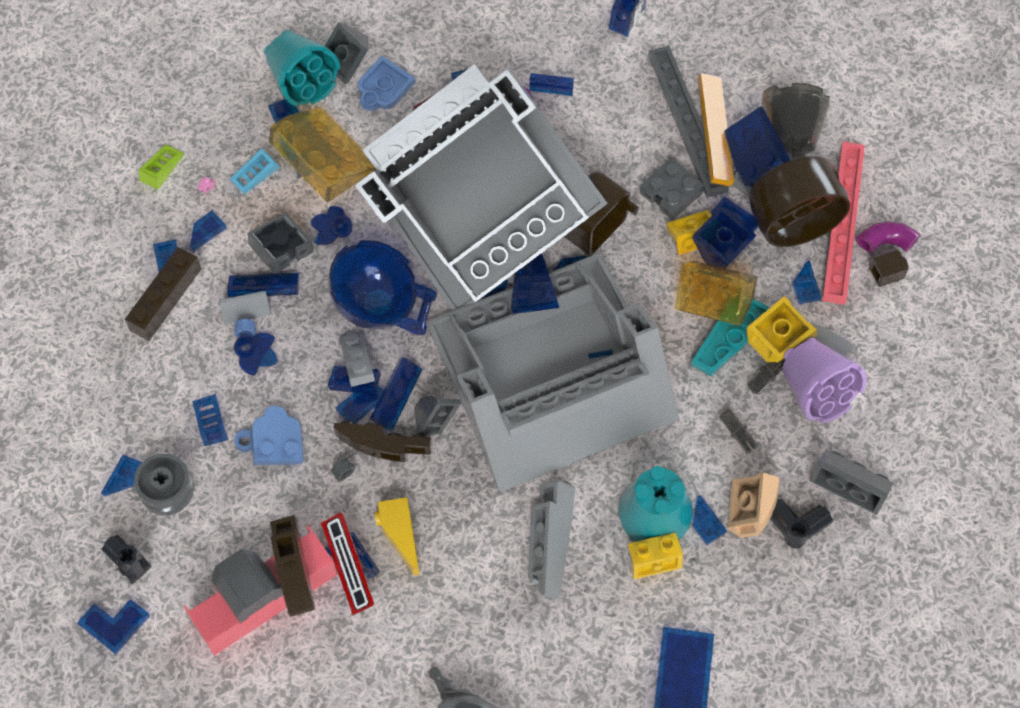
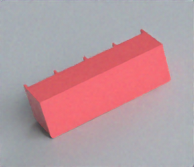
M307 525L308 534L301 538V543L313 591L335 577L337 572L332 558L309 525ZM273 556L265 561L264 564L280 585ZM218 590L216 594L190 611L186 605L183 606L214 656L287 608L284 596H281L250 615L247 620L240 624Z

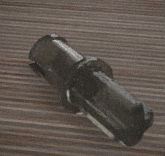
M785 359L762 366L760 372L747 382L748 388L753 393L758 394L769 382L775 381L776 375L783 370Z
M731 409L722 412L720 415L721 421L730 431V437L736 439L745 451V454L747 455L752 452L747 443L754 450L757 449L758 443L755 442L746 430L747 426L740 422Z

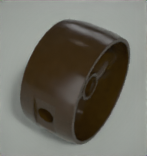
M802 157L781 164L762 176L749 193L751 211L757 220L759 229L767 242L776 247H792L813 241L838 226L850 210L848 194L839 180L838 172L831 162L823 157Z

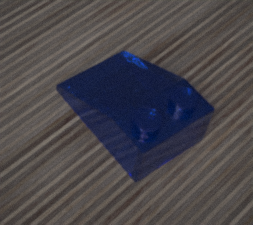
M762 106L724 130L735 168L746 187L752 188L766 173L781 164L791 161Z

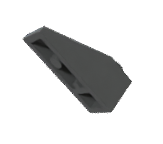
M434 396L420 398L414 408L417 434H442L461 405V399L435 398Z

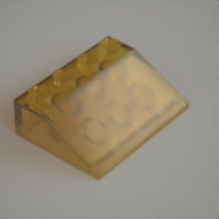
M321 107L288 115L270 126L269 143L327 203L376 170L359 145Z

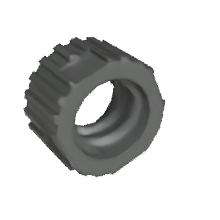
M344 458L332 467L331 473L337 481L342 482L355 471V466L347 458Z

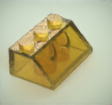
M697 261L684 263L681 268L675 309L740 326L754 299L758 276Z

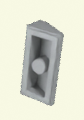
M266 291L219 300L225 324L234 323L240 319H253L271 315Z

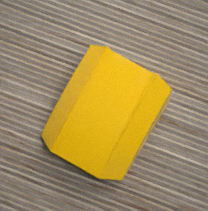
M785 296L747 327L748 342L766 362H779L783 360L787 350L795 349L809 338L817 336L816 328L806 321Z

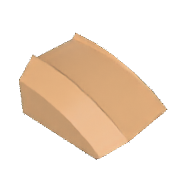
M759 473L756 476L732 479L728 529L740 538L761 534L774 511L779 494L780 478L766 473Z

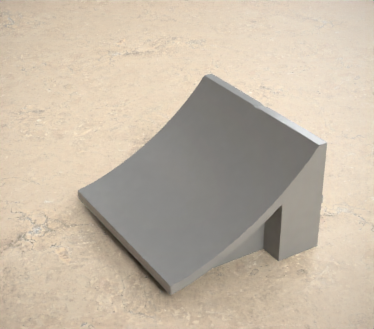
M476 64L472 65L364 148L362 151L375 166L376 170L355 185L383 223L389 219L393 221L416 259L452 311L478 301L608 204L512 69H506L491 82H488Z
M599 253L426 321L429 332L461 399L500 492L679 419L658 328L640 303L628 307Z

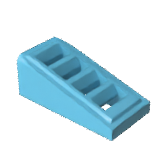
M261 148L230 180L246 194L281 167ZM262 161L267 163L265 167L261 164ZM258 166L261 171L257 173L253 168ZM250 171L255 177L251 179L246 173ZM241 177L248 182L246 185L239 180Z

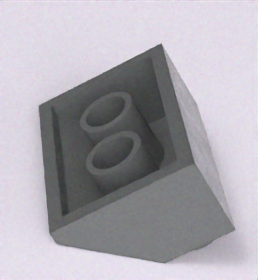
M827 449L819 459L810 479V482L875 515H878L894 484L886 476L875 474L867 470L862 464L853 463L845 459L840 453Z

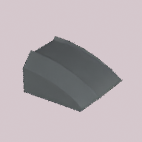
M240 549L214 567L211 581L240 624L256 611L283 596L281 586L255 551Z

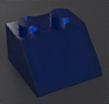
M720 206L697 230L692 239L703 261L722 277L751 246L757 235L724 207Z

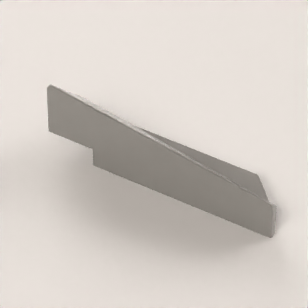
M558 480L540 485L541 503L532 506L528 565L529 580L538 585L542 590V595L552 599L560 597L575 497V487Z

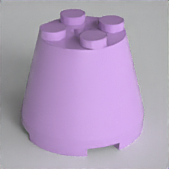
M809 338L806 342L800 344L795 349L787 350L784 354L783 373L802 413L810 421L819 420L821 423H827L837 419L852 408L850 403L858 392H864L867 383L865 371L856 362L820 343L815 338Z

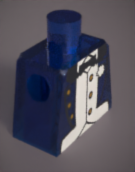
M616 0L612 6L609 29L628 37L646 9V0ZM623 14L626 16L625 20L622 19Z

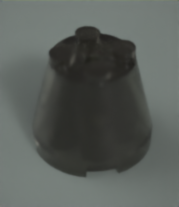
M792 83V87L778 88V86L774 85L764 90L762 93V109L771 153L776 155L789 153L792 154L793 158H802L807 153L815 150L830 105V96H826L823 93V88L805 83Z

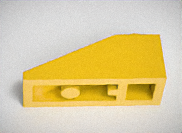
M408 498L378 502L379 511H374L376 526L381 525L383 534L414 576L419 575Z

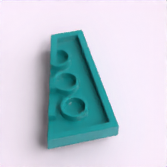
M737 290L693 358L691 366L712 377L749 343L747 327L770 307Z

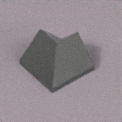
M338 22L325 47L329 48L337 56L340 62L337 77L344 84L350 82L369 46L367 35Z

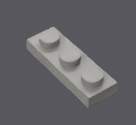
M351 333L339 337L351 387L374 382L375 379L363 333Z

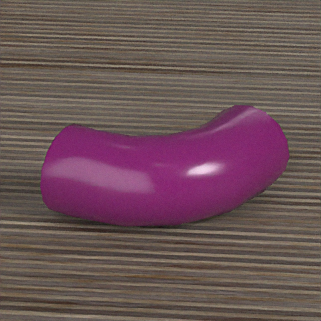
M884 221L872 224L856 237V242L868 253H873L878 247L885 244L896 245L905 252H908L918 241L921 234L903 223Z

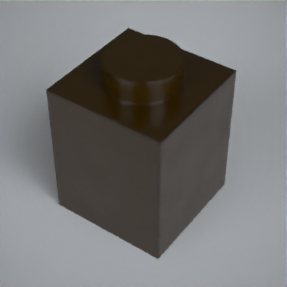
M899 250L874 257L869 269L878 286L881 287L904 279L909 265L906 258L902 257Z

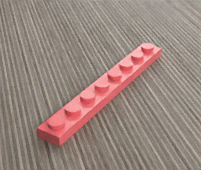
M843 141L841 145L838 175L841 184L847 191L850 210L844 220L830 231L822 301L845 305L847 301L865 145Z

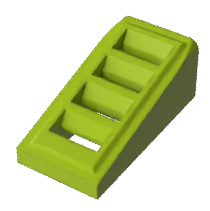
M165 144L138 170L139 181L158 190L183 158L184 153ZM166 153L172 156V158L169 159L165 157L164 154Z

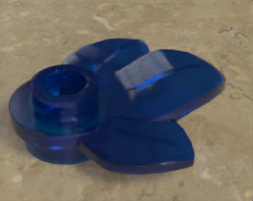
M330 206L327 214H317L310 221L312 227L319 231L314 240V243L317 245L332 244L338 237L345 238L352 232V221L349 217L345 216L344 210L338 206Z
M261 332L253 337L241 336L236 340L234 351L239 357V366L245 373L255 376L259 366L269 367L278 362L275 352L270 348L275 337ZM249 345L250 349L244 351L242 347Z

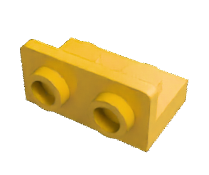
M709 210L666 223L667 232L676 242V250L679 255L721 241L719 222Z
M676 533L628 544L633 579L682 568L683 552Z

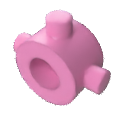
M208 177L203 178L198 184V191L209 192L214 188L215 180H210Z

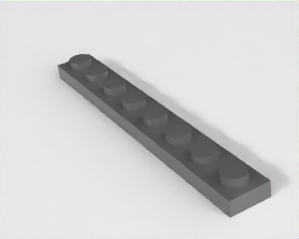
M670 46L649 50L648 57L698 179L705 185L704 193L706 198L727 193L728 186L710 182L704 127Z

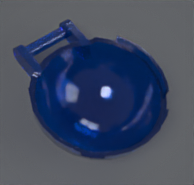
M361 240L356 245L343 247L331 263L327 280L332 303L339 314L348 322L365 329H384L397 326L417 335L426 334V321L431 304L436 300L437 292L415 282V276L408 265L410 261L399 250L388 244L370 240ZM416 297L423 299L416 321L408 316L415 305Z

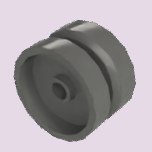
M156 454L148 457L139 465L135 473L134 486L143 505L150 512L160 516L173 515L182 511L190 503L194 495V483L185 463L174 455Z

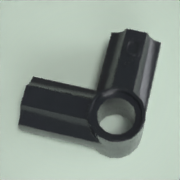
M782 498L777 499L770 518L784 535L786 544L794 549L803 547L807 540L833 523L831 514L825 506L823 507L819 504L799 518ZM792 531H798L802 535H795Z
M118 534L107 539L101 548L118 567L119 572L126 576L132 585L152 568L133 545L129 546Z

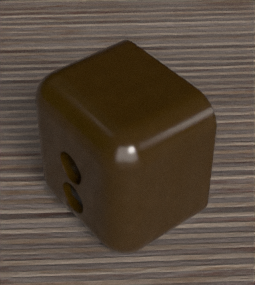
M592 172L588 177L608 204L564 236V238L589 256H592L626 220L628 211L636 216L639 208L630 201L629 191L602 172Z

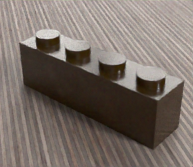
M177 247L125 318L126 324L132 333L148 341L151 340L201 271L197 256Z

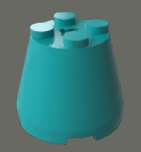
M290 30L283 31L270 45L266 46L264 50L266 62L281 95L290 104L297 107L298 105L308 103L314 105L326 98L335 88L336 83L334 81L340 69V62L329 48Z
M655 466L642 473L626 487L619 501L618 512L622 528L634 541L676 533L678 540H680L690 527L693 517V505L680 477L671 470Z

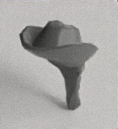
M431 667L428 671L443 700L438 705V708H498L467 690L455 689L448 679L443 677L437 667Z

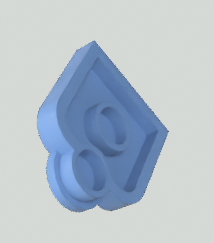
M381 55L358 82V88L362 95L360 104L365 110L369 111L376 110L379 107L391 109L416 83L415 78Z
M268 407L263 417L257 418L251 427L253 465L302 464L304 460L300 423L295 418L288 417L287 412L282 407Z

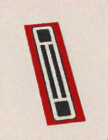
M343 512L321 522V526L352 615H355L375 604Z

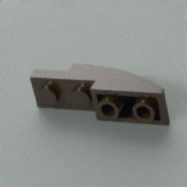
M350 421L334 423L336 437L352 448L376 458L406 463V454L431 455V438L425 435L402 436L399 433L384 435L383 426L372 422L365 423V425L355 424Z
M295 515L271 521L272 537L270 538L288 614L290 617L313 611L315 610L308 567L304 560L297 518Z

